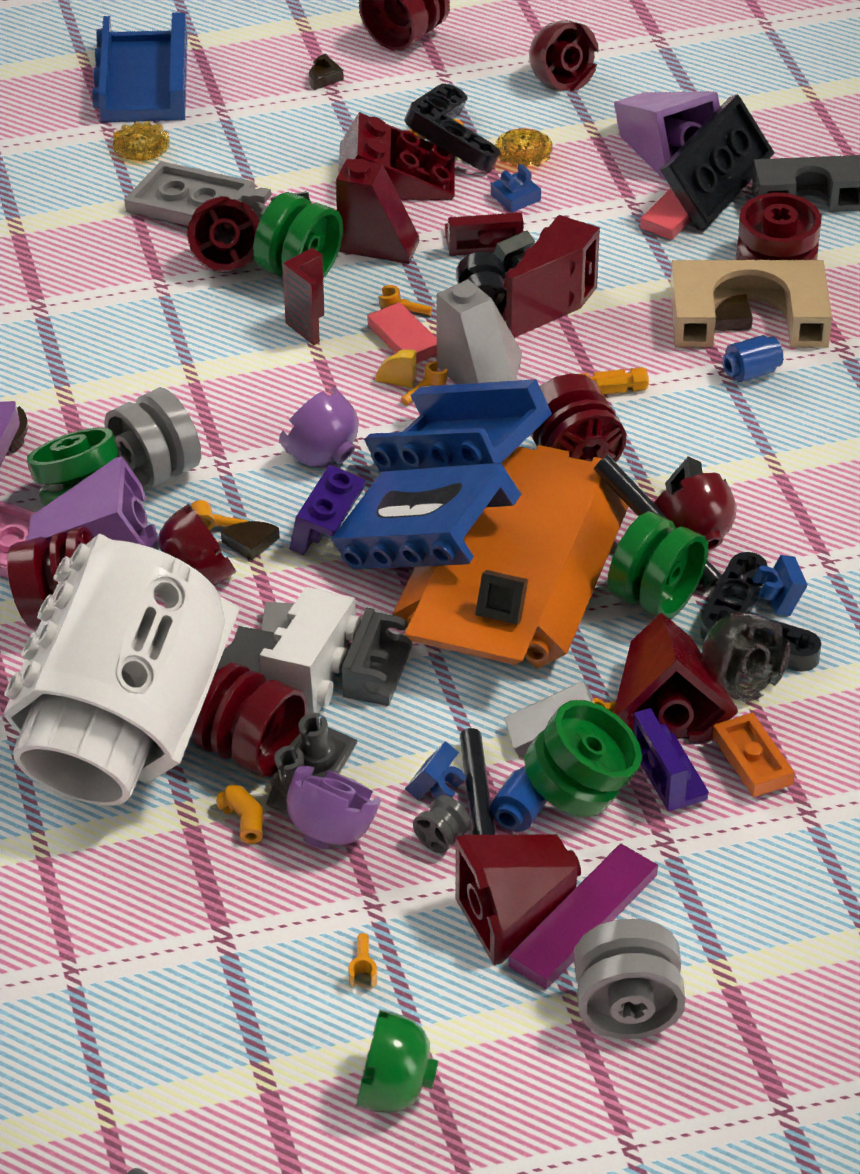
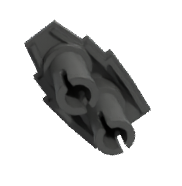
M309 713L303 716L299 722L300 734L289 746L280 748L274 756L277 769L270 780L273 786L266 805L287 815L286 799L295 770L300 766L315 767L312 775L325 778L327 770L339 774L358 743L357 739L329 728L326 718L322 715L319 719L318 713Z

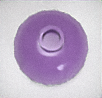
M335 387L331 388L332 395L330 396L322 391L308 400L290 418L289 421L294 427L287 435L282 430L279 436V444L304 465L321 467L327 466L334 461L337 464H341L355 450L352 444L358 434L359 420L357 413L350 402Z
M298 767L289 786L286 804L287 813L294 826L305 834L303 840L311 846L326 850L329 849L330 844L346 845L362 837L374 820L381 799L378 797L370 800L373 792L371 789L336 772L327 770L325 778L312 775L315 767Z

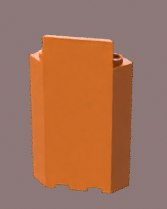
M538 445L536 450L518 446L501 464L522 495L514 506L487 507L484 509L464 537L465 544L474 556L470 564L419 566L414 568L392 613L393 616L401 617L408 622L404 634L412 642L512 665L522 662L525 657L536 669L566 655L629 507L595 472L594 467L602 458L594 457L592 462L571 458L569 457V451L541 445ZM490 570L528 579L522 619L517 625L475 615L481 577L484 571Z

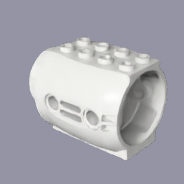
M99 533L86 545L80 543L71 558L65 556L60 562L54 575V580L59 583L53 595L49 594L39 610L37 618L41 622L36 633L30 635L22 650L21 657L25 658L20 673L16 672L6 688L5 696L10 699L4 715L13 728L20 733L13 751L14 760L27 776L42 786L71 799L95 805L113 806L122 804L130 798L138 780L148 784L180 764L240 606L220 597L216 588L206 577L183 561L151 547L132 542L111 540ZM153 593H156L163 598L166 606L165 608L157 604V602L154 599Z

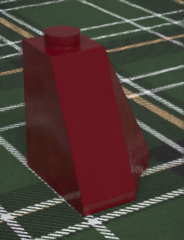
M347 158L336 178L337 211H339L343 220V236L339 252L409 264L419 244V235L384 165L368 162L364 159Z
M661 612L630 642L613 713L618 715L633 732L634 713L651 708L659 723L666 724L670 733H673L677 739L688 738L689 742L708 741L713 734V725L732 719L738 713V709L692 637Z
M557 834L462 835L455 838V899L493 965L501 964L577 887V877L581 875L578 857L573 850L567 851Z

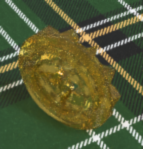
M134 121V124L131 126L122 125L121 130L114 132L113 135L114 151L119 156L129 160L145 161L154 159L165 153L170 145L169 132L163 130L161 124L152 125L150 121L145 123Z
M529 128L507 131L498 137L495 144L500 150V162H509L511 167H516L520 164L526 168L528 165L540 167L542 161L550 160L553 148L552 141L546 134Z

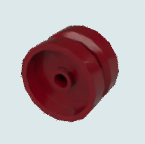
M774 192L762 194L748 200L740 209L736 260H817L822 219L821 213L807 199L789 193Z

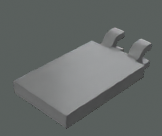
M160 161L124 199L126 212L188 226L196 208L205 201L220 196L230 197V199H236L248 204L258 218L261 219L268 207L263 203L272 196V192L268 188L256 189L255 181Z

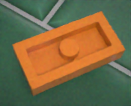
M753 712L713 725L712 738L753 798L794 784V770Z

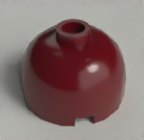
M569 20L551 22L539 30L533 38L529 49V63L534 75L544 85L561 91L570 89V91L579 90L590 81L596 71L597 64L593 62L595 58L594 52L599 53L598 42L594 33L584 24Z
M220 196L205 201L195 209L188 225L187 240L192 255L202 266L213 272L231 273L243 269L254 260L253 244L256 229L260 222L259 218L248 204L236 199H230V197Z
M716 472L688 477L680 481L683 489L675 492L673 495L667 489L654 501L655 505L669 520L673 521L677 528L685 527L705 536L708 542V551L718 547L723 542V537L730 531L736 518L737 505L726 479L723 480L721 475Z
M189 503L175 512L164 523L159 532L158 545L162 552L188 564L206 577L213 586L225 581L236 573L229 558H225L221 553L222 550L217 540Z

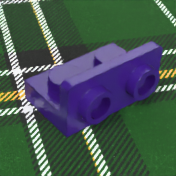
M329 464L296 515L289 550L304 556L312 542L319 543L324 534L333 537L363 491L365 479Z
M651 708L635 712L633 733L641 748V766L667 811H673L708 800L709 791L676 736L670 733L666 724L659 723Z

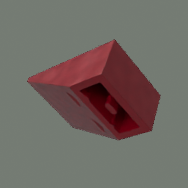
M361 112L358 113L340 143L339 172L347 158L364 159L368 162L384 165L401 200H452L454 198L455 156L437 144H432L418 138L410 131H402L388 125L378 117H370Z
M558 215L549 227L543 228L539 239L532 248L529 247L525 250L522 260L517 266L507 272L503 286L504 290L507 291V304L504 308L503 319L506 321V325L514 338L581 309L594 293L598 284L600 227Z

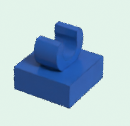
M520 164L518 165L517 173L511 175L505 170L502 172L500 180L491 183L490 195L512 213L541 201V188L531 181V172Z
M780 555L773 568L759 566L752 578L754 583L764 584L759 592V596L762 599L770 600L773 610L777 615L791 616L808 586L794 556Z
M445 741L426 759L405 787V790L417 800L429 789L435 799L440 795L453 797L455 792L446 785L445 781L457 789L466 779L463 771L457 767L449 766L459 752Z

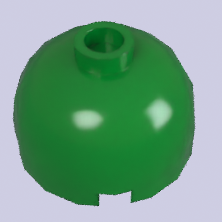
M379 1009L355 1107L374 1112L393 1113L405 1110L414 1104L422 1087L432 1089L439 1060L429 1058L430 1040L425 1030L414 1020L397 1013Z

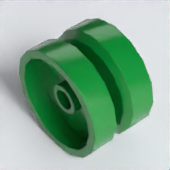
M289 191L279 194L264 211L256 229L253 249L257 266L276 275L283 276V262L314 248L322 254L323 278L326 277L336 260L343 236V220L339 211L317 202L311 203L310 200Z
M94 427L68 433L44 443L27 456V465L33 481L44 484L39 490V498L43 507L116 458L118 446L112 430Z
M648 511L640 515L628 527L612 557L608 572V589L611 595L629 604L636 605L640 603L643 611L655 617L662 612L669 619L673 618L686 606L703 575L708 558V542L705 536L685 527L676 529L673 521Z
M570 700L561 705L548 721L545 730L541 731L530 744L524 756L526 774L534 788L555 807L563 812L579 817L597 816L605 811L617 797L620 788L625 786L638 771L642 761L640 744L624 721L602 705L586 700Z

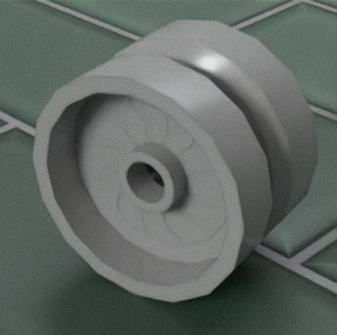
M158 387L138 397L136 403L127 402L106 413L104 426L113 432L118 446L116 458L120 456L124 458L142 484L145 492L169 481L170 475L176 477L199 466L202 456L197 430L185 407L169 390Z
M617 919L596 926L584 934L575 946L574 966L575 977L578 983L579 1015L585 1025L598 1034L617 1039L644 1038L661 1033L674 1025L685 1011L686 996L684 980L680 974L681 957L679 943L673 933L659 923L643 919Z

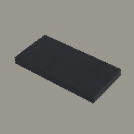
M739 94L729 97L660 171L699 231L708 227L752 179L754 159H770L775 152Z

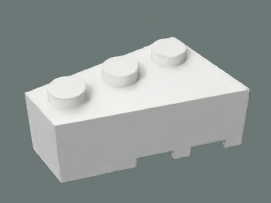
M305 587L288 612L287 619L291 620L290 625L287 629L278 627L273 638L278 643L273 650L264 648L259 656L261 673L267 681L277 680L302 691L307 698V714H319L321 707H327L331 701L333 679L336 673H342V665L347 656L348 644L354 639L361 622V617L356 616L354 597Z

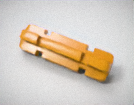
M644 367L630 368V372L625 373V369L593 372V376H589L588 373H580L594 380L603 395L627 392V388H632V391H642L648 389L649 385L648 372Z

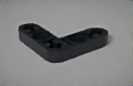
M443 83L411 103L404 118V122L409 128L472 167L482 171H492L500 155V150L488 140L453 120L461 114L468 99L464 91L454 85Z
M741 552L734 555L702 613L700 627L702 640L713 647L790 670L804 672L814 669L819 664L822 644L820 638L815 633L751 614L759 598V592L764 585L754 583L752 578L759 566H767L766 560L761 555L753 552ZM749 571L746 581L741 580V575H745ZM736 595L742 597L744 601L730 603L724 597ZM763 634L771 640L760 643L753 641L750 636Z

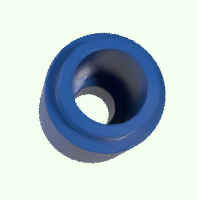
M761 335L728 345L723 355L722 363L729 377H732L737 382H743L773 373L777 367L783 364L784 355L782 347L775 337Z
M524 766L512 772L491 802V812L497 823L504 829L523 832L530 828L547 800L534 788Z

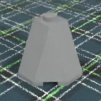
M469 279L437 293L438 368L441 371L447 368L448 377L456 384L517 380L522 351L493 300Z

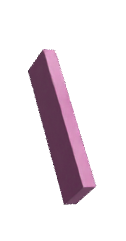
M620 843L508 956V967L547 990L574 962L575 946L581 937L596 926L613 921L657 876L658 864Z

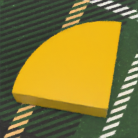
M399 350L397 354L385 359L377 371L375 381L412 389L417 380L416 350Z

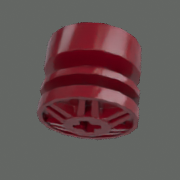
M359 0V14L364 27L376 42L392 51H403L444 22L450 12V0Z
M570 373L554 377L540 385L552 415L530 435L536 446L541 445L569 451V457L592 462L594 457L604 458L607 455L615 462L619 460L626 447L627 433L594 380L586 375Z
M86 527L74 528L68 533L64 531L58 532L52 536L51 542L44 537H38L11 545L7 561L9 584L18 612L26 625L31 629H38L41 622L37 618L39 610L49 594L53 595L59 583L54 580V575L62 559L65 556L71 558L80 543L86 545L94 538L91 531Z
M231 662L223 666L212 679L192 731L193 741L198 748L206 752H214L217 757L222 759L232 758L237 766L261 777H270L277 769L274 761L276 752L284 746H289L300 734L299 722L303 716L307 715V698L302 691L277 680L267 681L262 673L250 671L244 665Z

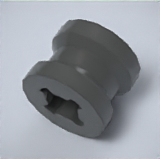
M446 795L438 796L430 804V811L421 812L413 821V829L420 842L428 849L440 854L445 853L452 847L454 837L464 835L471 827V820L465 808L457 800Z

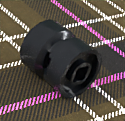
M474 252L465 256L456 268L457 284L469 279L493 300L503 317L504 308L507 304V291L503 287L506 275L500 258L488 252Z

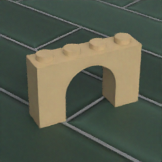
M672 260L670 296L675 347H713L716 308L724 300L746 294L748 300L768 303L783 313L787 320L790 347H829L832 313L824 260Z

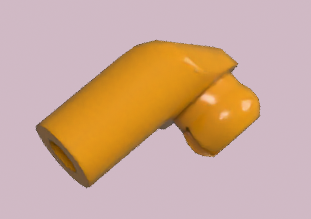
M228 785L225 791H221L217 795L216 804L219 810L224 809V814L227 815L236 812L240 816V839L244 843L256 844L260 842L263 838V808L261 804L242 786Z

